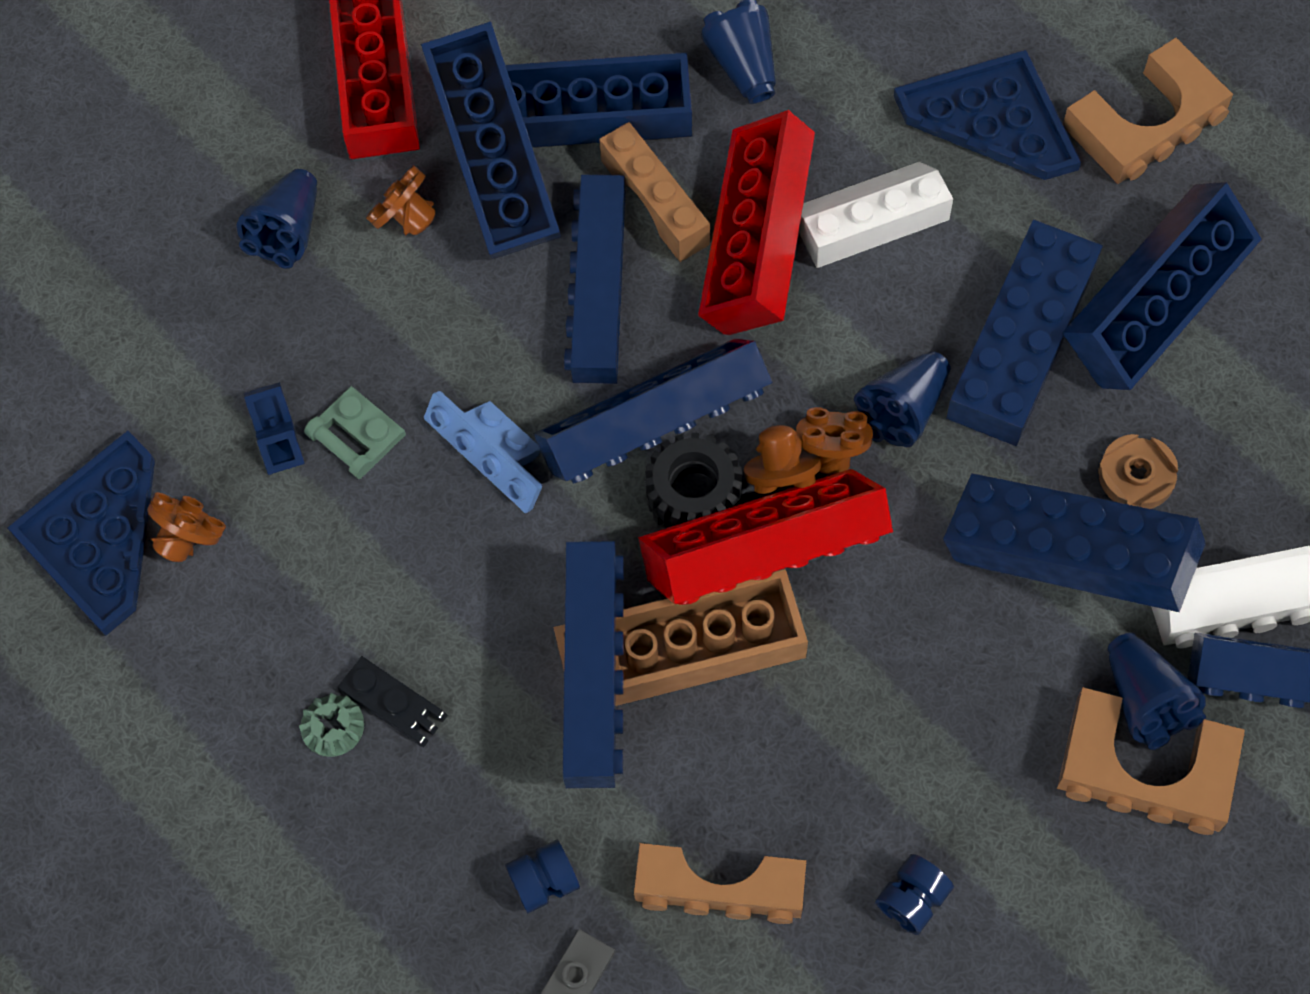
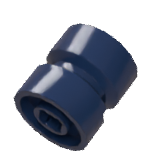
M558 839L537 848L536 857L534 858L525 854L505 864L527 914L549 903V896L553 894L561 898L580 889L574 870Z
M910 854L897 871L896 875L899 881L889 882L875 903L886 916L900 922V926L907 932L919 935L933 917L931 907H940L953 890L954 885L931 862L916 854Z

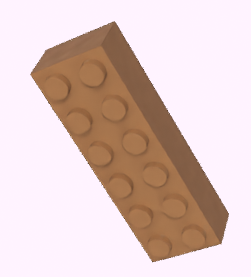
M786 569L773 572L771 577L764 580H748L739 583L735 589L728 592H712L700 596L697 602L688 605H675L669 599H664L624 609V617H616V631H623L624 655L616 656V670H623L624 693L623 695H616V706L806 658L808 640ZM565 624L553 627L563 671L565 661Z

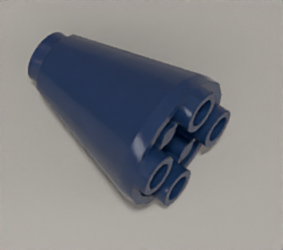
M743 0L737 4L735 9L725 13L715 11L705 16L703 19L705 27L701 32L703 42L742 96L748 98L750 104H756L772 98L776 93L774 90L776 80L769 15L763 5H758L756 0Z
M294 169L242 212L236 225L238 235L241 238L239 246L243 252L251 256L257 255L263 259L274 261L279 267L284 269L292 268L294 263L302 258L308 246L317 196V180L314 175L304 169Z
M934 351L922 354L870 381L855 394L854 402L857 405V409L867 416V423L873 430V441L881 442L884 439L895 446L911 447L922 436L951 370L948 360L943 355Z
M1125 633L1115 638L1109 644L1107 651L1110 654V666L1119 697L1123 698L1122 708L1129 732L1136 741L1146 743L1150 750L1159 749L1169 742L1170 736L1179 733L1183 729L1191 730L1197 728L1206 719V715L1203 712L1206 706V697L1202 691L1143 639L1137 638L1134 633Z

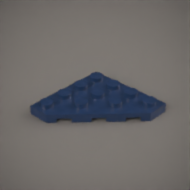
M1026 50L894 89V99L905 123L909 126L1044 180L1078 171L1081 161Z
M126 431L7 527L13 536L105 636L132 615L137 608L148 521L147 508L150 504L155 460L151 453L129 431Z

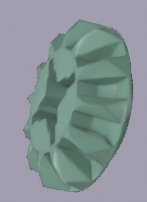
M330 693L326 697L315 698L308 709L303 710V717L299 728L304 743L311 751L321 756L335 757L349 752L360 741L364 731V717L359 706L348 696L343 697ZM339 714L337 720L344 730L332 728L328 733L324 734L326 728L319 718L331 720L334 715Z

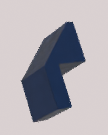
M280 382L244 393V399L256 431V441L268 475L305 464Z

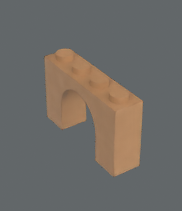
M1177 38L1148 56L1143 72L1171 102L1175 112V116L1171 120L1157 126H1140L1130 123L1118 115L1095 90L1069 106L1066 110L1063 121L1065 130L1117 184L1127 178L1130 180L1137 179L1144 173L1149 163L1155 159L1158 162L1164 161L1172 154L1175 146L1181 142L1185 144L1191 143L1200 135L1202 128L1208 124L1212 126L1220 124L1229 113L1228 107L1233 93Z
M1082 687L1076 700L1057 789L1066 791V796L1076 801L1088 802L1091 798L1105 801L1109 809L1117 812L1129 813L1132 809L1148 813V819L1154 822L1170 824L1173 820L1187 823L1189 824V830L1198 834L1212 835L1214 831L1220 832L1228 823L1245 730L1204 719L1196 730L1186 777L1177 783L1167 786L1147 785L1131 777L1120 765L1115 753L1114 738L1123 698Z

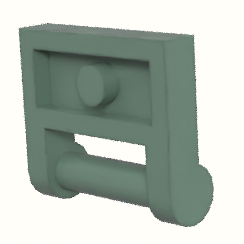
M352 386L319 417L311 419L304 429V433L310 439L320 441L350 467L349 472L357 479H361L406 435L403 428ZM336 423L368 451L364 455L359 456L328 428Z

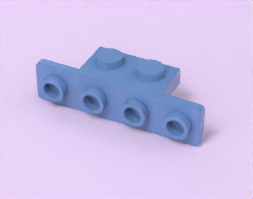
M441 391L433 393L424 415L425 421L524 513L531 511L542 489V485L522 466L532 462L539 456L541 451L539 445L491 401L464 413Z

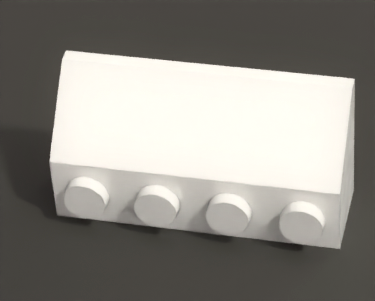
M917 162L803 203L799 234L816 268L948 221L953 197L937 169Z
M1310 546L1196 568L1180 613L1152 607L1163 645L1176 643L1177 648L1193 646L1195 632L1233 638L1239 634V630L1253 628L1255 633H1262L1274 629L1279 622L1291 620L1292 625H1302L1310 622Z

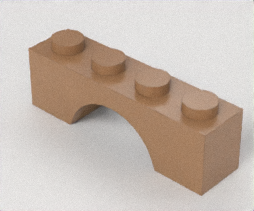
M630 122L599 139L602 163L612 175L625 176V185L630 187L644 203L656 225L659 236L679 262L710 245V223Z
M640 843L634 888L635 901L643 902V908L653 911L667 910V905L684 906V912L692 915H708L709 909L726 911L725 916L732 919L747 920L751 918L752 913L768 915L767 920L772 923L791 924L793 918L801 919L806 860L764 856L757 870L745 880L730 885H718L703 880L690 869L681 847Z

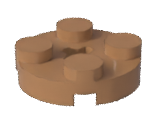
M1135 434L1120 437L1107 447L1098 468L1100 484L1103 490L1114 502L1148 509L1161 505L1170 497L1177 481L1178 462L1175 455L1167 445L1153 437L1150 440L1138 438L1139 435ZM1134 465L1137 469L1144 467L1147 470L1144 475L1145 479L1134 478L1130 474L1132 471L1130 466Z

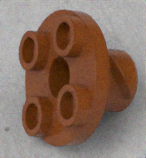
M413 165L402 176L400 181L397 179L383 194L386 197L382 204L379 202L368 213L366 219L375 228L379 229L393 217L403 226L405 235L408 233L418 235L426 230L432 223L436 212L432 207L434 205L432 201L424 200L415 192L424 180L425 174Z
M814 407L807 410L806 417L800 420L796 426V432L802 441V448L809 453L820 456L821 469L819 472L824 475L830 476L849 470L851 457L866 452L872 445L873 430L867 423V416L859 411L847 413L829 412L824 408Z
M775 425L764 429L759 434V445L755 450L761 453V455L746 463L744 475L745 480L753 485L754 491L760 494L775 491L777 487L788 485L798 488L808 487L815 483V475L821 469L820 456L802 449L800 436L793 428L786 425Z
M156 492L147 508L150 517L161 526L157 536L151 538L153 548L161 557L173 562H183L187 559L188 555L193 556L194 543L202 545L217 544L226 525L221 520L203 512L204 505L190 496H183L181 500H178L166 494Z

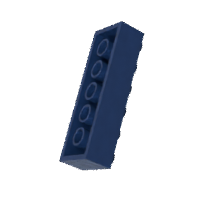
M491 21L421 44L491 258L496 259L561 238Z
M687 53L506 65L532 147L600 143V138L628 122L631 123L643 140L692 137V108Z
M1228 183L1195 184L1062 332L1101 388L1131 390L1262 240Z
M1033 219L951 397L946 419L1014 446L1018 445L1065 338L1062 332L1074 318L1096 268L1103 245Z
M734 338L533 434L552 475L564 481L571 480L574 484L593 475L592 469L604 463L607 467H611L625 461L628 458L626 453L640 447L643 451L662 442L661 436L673 430L675 434H680L696 426L695 420L708 414L709 418H713L729 411V404L742 398L743 402L761 396L764 393L762 388L773 382L756 342Z
M973 473L970 475L943 538L953 559L966 565L1179 613L1206 544L1198 518Z

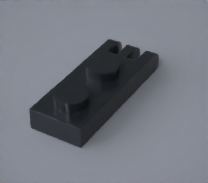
M363 656L360 657L338 685L340 692L423 748L429 741L424 735L417 732L418 729L422 727L432 735L438 730V727L427 719L428 716L431 714L440 722H444L448 717L442 709Z

